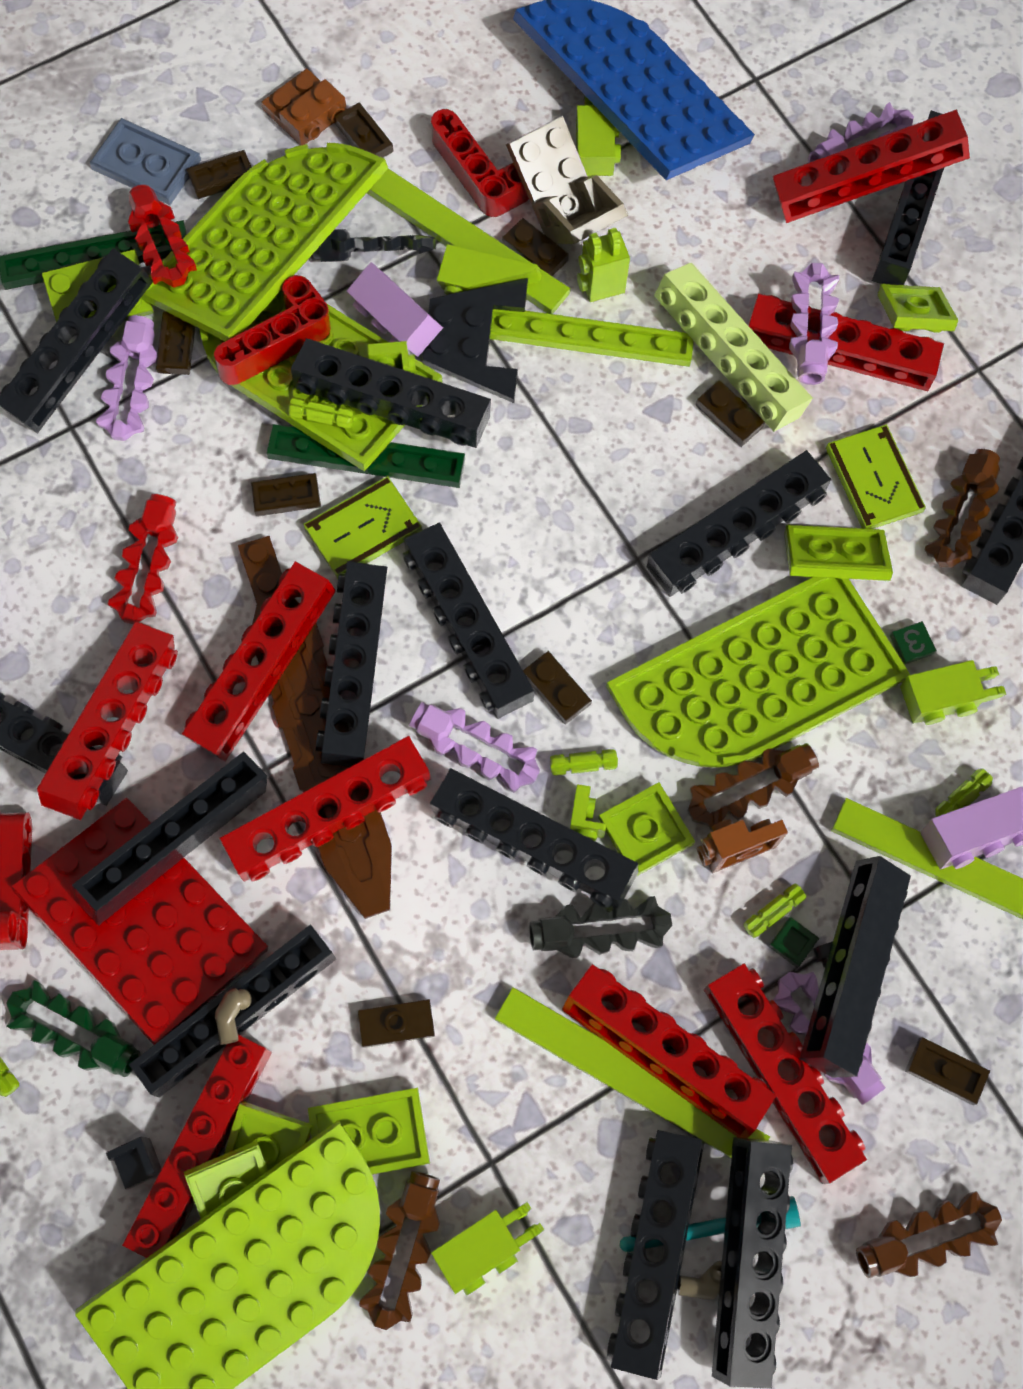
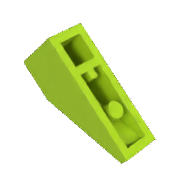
M447 244L437 282L444 290V293L449 295L528 278V284L541 281L542 274L537 264Z

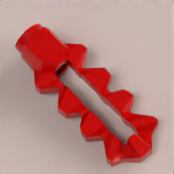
M137 185L130 190L128 195L129 205L132 210L128 224L131 232H137L135 240L141 251L144 250L143 259L145 265L151 266L152 281L154 285L163 281L174 288L184 285L190 271H197L194 260L186 254L190 251L187 243L181 238L179 225L172 221L175 218L172 208L159 201L150 186ZM161 224L177 261L176 267L171 269L164 267L148 230L149 228Z
M151 494L150 499L145 502L142 517L129 525L128 530L139 541L123 549L122 557L130 565L128 568L119 570L115 575V580L124 588L108 600V605L118 612L121 620L125 623L134 624L148 617H156L157 610L153 595L159 594L164 590V582L159 577V572L168 569L171 563L164 548L177 543L178 540L173 526L177 502L168 496ZM147 534L152 537L158 538V544L153 553L150 572L147 575L144 594L140 600V608L128 604V601L132 595V586L139 570V562L143 548L146 545Z

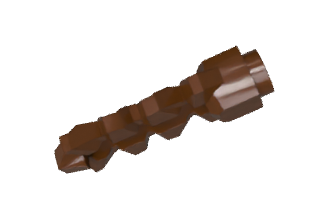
M977 449L974 454H969L962 475L956 477L950 483L958 495L943 501L942 509L948 515V518L939 519L935 522L933 528L940 537L926 545L924 549L928 556L935 558L940 567L952 568L961 561L969 560L972 557L970 542H973L981 535V527L978 521L985 518L990 511L985 500L997 494L999 490L996 480L1000 472V457L991 450ZM970 489L977 496L973 498L969 508L968 519H965L960 531L961 537L956 541L955 551H952L947 545L951 542V533L954 526L959 522V513L963 503L968 499Z
M808 743L794 746L785 751L776 749L764 750L762 764L744 760L737 766V775L727 772L715 774L714 786L694 785L690 787L692 799L687 812L692 822L705 824L711 831V827L722 822L727 813L739 821L747 813L750 802L758 809L767 807L774 789L785 797L791 795L798 780L819 768L817 756ZM774 768V773L779 780L751 794H747L710 813L705 807V800L765 770Z
M411 1171L402 1197L387 1208L386 1215L397 1226L378 1238L377 1248L386 1256L375 1261L370 1267L368 1275L377 1284L361 1298L359 1303L360 1307L369 1312L374 1327L388 1330L400 1321L411 1322L413 1312L408 1293L420 1291L422 1287V1276L416 1269V1264L427 1263L431 1255V1250L424 1233L438 1231L440 1226V1220L435 1208L439 1194L438 1186L440 1179L435 1176ZM405 1217H407L408 1219L421 1222L395 1309L388 1308L379 1303Z
M977 1191L970 1192L961 1200L957 1208L950 1201L941 1203L936 1207L934 1217H931L927 1211L913 1213L906 1229L898 1220L887 1222L878 1238L867 1241L862 1246L856 1248L857 1260L867 1278L881 1277L893 1272L906 1277H915L918 1275V1260L933 1267H940L947 1263L946 1250L954 1256L966 1257L971 1256V1243L984 1246L998 1245L995 1232L1002 1221V1217L998 1207L982 1201ZM973 1213L978 1216L980 1221L979 1229L908 1255L906 1245L901 1241L912 1235L925 1232Z

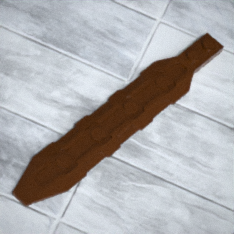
M270 536L238 545L257 603L252 625L260 615L263 602L268 597H272L278 588L279 579L282 575ZM295 598L292 599L288 608L298 606L299 602ZM315 623L271 691L274 701L272 707L279 728L284 731L295 765L292 769L299 790L302 792L350 768L347 766L321 763L322 752L315 751L318 730L325 731L326 719L320 718L322 698H329L331 688L324 686L326 666L328 664L322 649L324 643L317 623ZM283 626L274 627L270 632V637L280 634ZM264 654L256 655L258 664L262 662ZM339 722L334 726L339 732L345 733L350 731L346 722ZM357 788L352 792L350 798L354 801H363L368 797L369 791L365 788ZM326 805L321 809L319 816L326 819L331 818L337 813L338 807ZM377 810L364 816L365 821L349 830L344 827L333 833L334 837L329 842L318 846L325 869L365 919L390 911L392 844L381 812L379 813Z

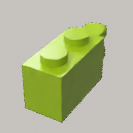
M584 95V105H577V152L587 176H613L615 163H620L621 145L615 144V138H619L620 132Z
M612 228L608 229L607 235L589 234L588 240L583 241L582 255L578 256L581 271L577 273V282L580 291H586L589 302L625 293L630 256L620 231Z
M973 660L908 675L900 685L912 724L924 721L925 725H932L943 721L945 716L957 713L958 717L968 716L977 712V707L981 703L1007 695L1004 686L983 689L981 682L992 680L998 676V669L996 666L977 670Z
M528 1202L522 1204L503 1218H501L497 1210H494L431 1252L455 1294L463 1290L467 1296L486 1283L482 1276L495 1268L498 1274L514 1265L518 1262L515 1254L521 1251L519 1247L544 1231L541 1223L533 1224L523 1234L514 1239L508 1230L507 1225L515 1220H520L531 1210Z

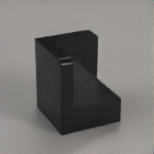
M138 1137L106 1152L108 1160L115 1161L125 1190H129L157 1177L162 1170L150 1138Z

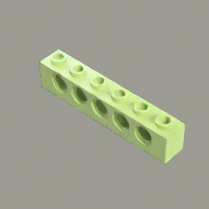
M692 262L664 274L654 297L772 431L775 432L799 419L813 397Z

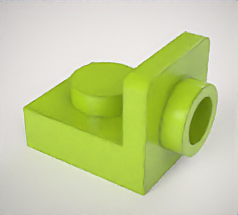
M407 341L367 344L369 359L416 374L415 355L408 354Z
M577 784L570 829L594 841L597 838H604L606 824L586 821V818L593 819L596 798L589 797L591 786Z

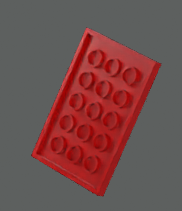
M126 797L12 885V889L149 1041L155 1045L199 1011L266 953L268 945L185 858L161 875L99 926L75 901L72 884L151 824Z

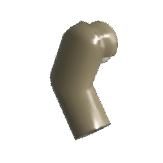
M234 988L226 992L215 1010V1020L221 1045L239 1040L235 1017L240 1010L248 1008L251 1004V996L246 989L237 990Z
M722 1261L715 1262L700 1278L680 1275L678 1295L705 1300L715 1299L719 1295Z

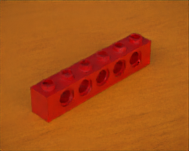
M956 109L774 175L773 180L786 223L795 221L970 158L968 135Z
M758 293L749 327L769 349L793 355L789 349V343L791 338L798 336L790 327L793 314L797 313L793 309L792 303L781 300L773 295L766 296ZM808 306L807 342L812 339H820L821 310L811 308L810 306ZM837 312L830 314V316L837 317L838 326L828 339L837 341L838 347L828 360V365L929 391L937 376L945 343L935 341L930 337H919L904 333L896 328L889 329L874 325L867 320L844 317ZM778 322H784V323H786L787 325H782V324H780V323H778Z
M296 561L290 569H286L279 579L278 588L272 597H268L263 602L259 617L253 625H250L244 631L241 638L242 643L236 652L229 655L225 660L222 668L223 672L217 681L211 683L206 689L204 700L200 707L188 716L182 735L226 762L334 596L336 590L328 579ZM301 597V602L298 606L288 608L292 599ZM283 626L280 634L270 637V632L274 627ZM264 654L261 663L254 666L251 665L252 659L256 655ZM240 682H245L243 691L233 695L234 687ZM226 711L224 720L214 724V718L217 713Z
M139 622L134 623L37 787L41 806L78 820L83 818L87 809H93L98 800V789L103 780L108 781L112 776L116 765L115 759L120 751L124 752L128 748L133 727L136 723L140 724L143 721L150 697L156 696L159 693L163 682V674L166 669H172L176 662L178 651L175 650L174 635ZM140 664H149L147 666H138ZM127 690H132V691H134V692L128 693V694L122 693V692L127 691ZM112 717L119 718L115 721H106ZM95 745L103 746L102 748L97 750L89 749ZM77 774H86V776L81 779L72 778Z
M407 736L219 839L241 879L244 882L249 879L254 882L270 873L269 868L280 862L288 864L298 859L302 855L301 851L313 844L315 847L329 842L334 837L333 833L344 827L347 830L355 828L365 821L364 816L377 810L380 813L388 810L396 804L395 799L408 793L411 796L419 793L427 787L426 782L431 780L430 772L410 736ZM389 771H395L400 774V778L394 784H386L381 780L383 775ZM355 789H367L369 791L368 797L363 801L352 800L350 797ZM335 805L338 807V810L333 817L326 819L319 816L324 806ZM300 821L306 824L305 831L298 836L288 834L289 827L293 823ZM272 839L274 840V846L269 852H257V845L261 840Z
M743 963L708 984L703 990L756 1077L762 1080L769 1090L777 1095L773 1104L822 1184H830L867 1160L862 1152L866 1150V1147L855 1130L849 1131L842 1120L845 1114L838 1101L834 1097L829 1098L821 1086L824 1084V1080L818 1069L799 1059L803 1045L794 1032H787L781 1022L784 1016L774 1000L768 1001L761 990L764 984L759 974L753 968L748 969L746 964ZM740 997H747L753 1001L755 1005L753 1015L748 1016L740 1012L738 1008V999ZM760 1029H768L773 1033L775 1042L772 1048H766L759 1043L757 1035ZM780 1061H788L792 1064L795 1073L791 1081L780 1077L778 1073ZM802 1093L809 1094L814 1100L815 1107L810 1114L804 1113L799 1108L798 1099ZM823 1126H828L835 1134V1141L831 1147H826L820 1142L819 1131Z
M593 964L570 993L562 1008V1011L736 1137L749 1138L777 1096L769 1090L762 1080L750 1077L739 1069L731 1058L715 1052L707 1046L703 1038L697 1034L687 1032L676 1023L671 1015L662 1011L659 1012L649 1005L640 993L628 990L616 981L612 973L605 969H599ZM601 1001L612 1003L616 1010H608ZM632 1023L641 1024L646 1032L637 1031ZM662 1044L672 1046L676 1051V1055L666 1052ZM693 1066L701 1067L706 1072L707 1077L698 1075ZM724 1088L732 1089L738 1099L730 1098Z
M238 1035V1041L226 1045L122 1246L147 1258L180 1234L195 1204L184 1171L219 1157L230 1136L239 1104L243 1101H248L272 1054L268 1049Z

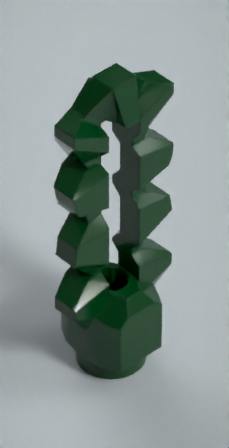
M35 980L28 989L12 992L6 1002L11 1015L6 1027L12 1030H33L31 1041L38 1044H48L55 1041L52 1051L60 1057L64 1058L80 1054L78 1060L79 1068L86 1071L103 1068L114 1075L127 1077L133 1071L129 1064L140 1056V1051L120 1037L114 1022L105 1018L96 1026L91 1010L78 1006L72 1012L71 1003L64 995L58 993L51 999L44 986ZM35 1001L99 1037L92 1042L90 1051L26 1016L28 1006Z

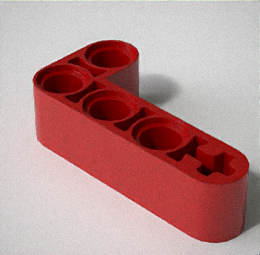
M441 109L433 114L431 117V129L434 147L485 215L490 217L501 216L529 200L514 163L497 170L456 113L449 109Z
M294 275L284 281L282 290L285 311L217 346L214 351V358L220 380L228 385L242 383L299 353L306 338L319 342L329 335L331 326L327 303L306 277Z
M29 812L0 813V950L25 949L27 944L29 908L15 894L12 885L31 872L32 819Z

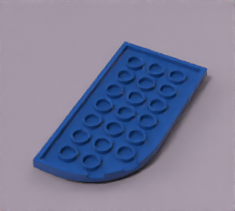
M543 0L516 9L513 20L665 180H669L751 143L755 134L679 58L667 43L649 28L645 21L636 19L610 5L592 0Z

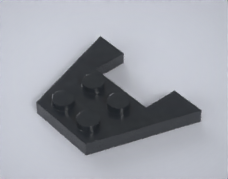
M528 278L431 298L428 314L443 329L424 349L423 364L515 403L518 369L487 366L493 309L525 312Z

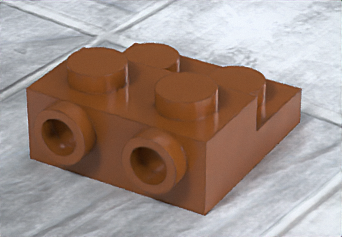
M307 68L261 101L263 110L299 145H305L310 140L316 139L322 131L335 123L334 116L347 109L345 97L326 79L320 81Z
M727 819L711 827L713 832H710L707 837L701 839L702 845L697 847V853L704 866L709 865L713 874L775 849L788 834L783 820L771 823L770 819L760 821L750 827L751 832H749L744 820L733 823L731 819Z

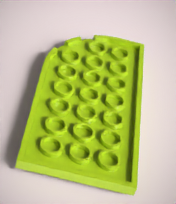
M327 143L326 147L309 149L307 144L284 150V156L269 163L265 159L245 172L183 238L190 251L186 254L194 260L197 271H190L185 284L175 288L163 281L155 285L152 283L143 294L142 300L224 341L244 332L281 291L284 281L296 274L388 169L386 160L363 149L341 143ZM172 251L162 261L164 267L169 269L176 267L177 264Z
M282 289L246 330L286 310ZM327 304L331 330L325 339L319 341L320 343L368 358L367 344L388 343L385 339ZM200 329L205 353L211 365L218 373L214 351L217 346L225 341ZM298 353L242 383L231 385L364 472L405 426L397 425L389 419L377 415L364 414L359 409L344 404H334L328 399L314 394H304L294 388L291 367ZM415 359L417 375L442 382L441 374ZM296 397L306 399L305 403L315 401L334 405L337 410L340 407L352 409L354 415L350 428L338 427L335 422L333 425L306 420L307 416H303V419L291 417L289 415L290 401Z
M812 577L607 682L606 688L629 726L649 746L682 763L714 768L735 766L744 760L753 761L762 757L764 750L777 749L902 683L911 674L849 579Z
M336 1121L78 1307L75 1311V1316L127 1389H234L335 1313L352 1296L363 1280L373 1259L380 1228L379 1199L373 1176L365 1159L340 1121Z

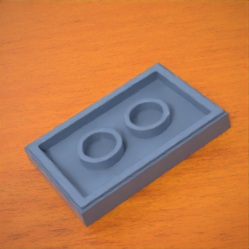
M121 118L89 164L92 170L128 187L148 185L154 190L159 201L171 205L189 179L187 168L198 165L201 157L200 153Z

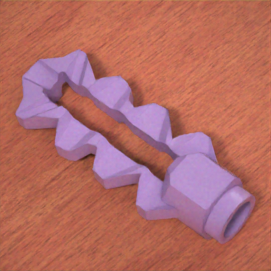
M889 102L886 104L880 118L869 112L866 114L862 126L855 120L848 122L844 137L836 130H831L827 140L817 145L815 150L810 152L808 162L810 163L848 148L850 141L860 136L864 137L870 131L882 128L886 123H895L897 127L890 132L889 130L878 137L912 126L914 116L909 110H895Z
M811 263L803 272L794 271L792 277L794 287L798 293L793 294L791 298L793 309L797 313L793 314L790 327L798 337L791 338L789 349L797 359L799 381L807 385H816L825 380L828 360L838 347V342L828 339V337L838 326L837 317L830 316V314L835 311L839 298L830 294L838 284L839 275H830L823 263ZM811 282H818L822 287L820 339H812L807 342L809 284Z
M130 316L124 324L122 339L111 346L110 349L112 356L120 363L106 370V378L114 387L103 391L101 399L109 409L97 418L96 423L99 427L107 430L114 440L126 441L134 434L144 432V425L139 413L149 408V401L143 390L150 388L154 381L146 367L156 363L157 353L153 347L155 336L153 330L154 322L143 316ZM130 356L133 359L139 360V366L137 367L134 381L135 388L132 392L131 408L127 417L128 424H124L122 421L116 420V416L119 413L118 406L123 392V381L126 368L128 367V357Z
M421 702L410 722V727L416 729L418 734L430 740L437 754L442 756L454 749L460 766L469 768L477 763L484 778L491 780L499 775L505 786L513 793L522 786L533 784L540 772L535 760L536 748L513 749L512 735L502 733L495 738L490 737V725L485 721L465 726V710L461 708L444 711L433 704L427 705ZM453 727L481 740L490 747L502 751L509 757L519 760L524 764L520 774L517 775L515 772L503 768L500 764L482 757L477 752L448 738Z
M788 972L778 980V993L773 1000L781 1010L794 1014L789 1029L795 1034H806L810 1022L790 994L801 987L805 995L815 1005L819 991L817 978L813 972L804 975ZM866 1043L863 1062L857 1077L832 1078L824 1073L827 1080L843 1084L852 1097L857 1098L861 1105L867 1103L886 1088L880 1081L882 1079L872 1065L871 1047L868 1043Z

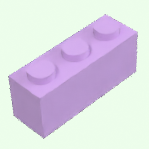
M372 262L369 263L347 290L355 299L352 305L365 317L371 314L374 317L371 323L381 333L386 335L389 331L393 335L389 340L390 342L407 341V349L417 357L443 329L437 321Z
M1022 786L932 818L920 833L940 870L952 865L955 869L962 868L975 860L974 857L984 854L985 858L994 856L1005 849L1004 846L1014 843L1016 847L1023 845Z

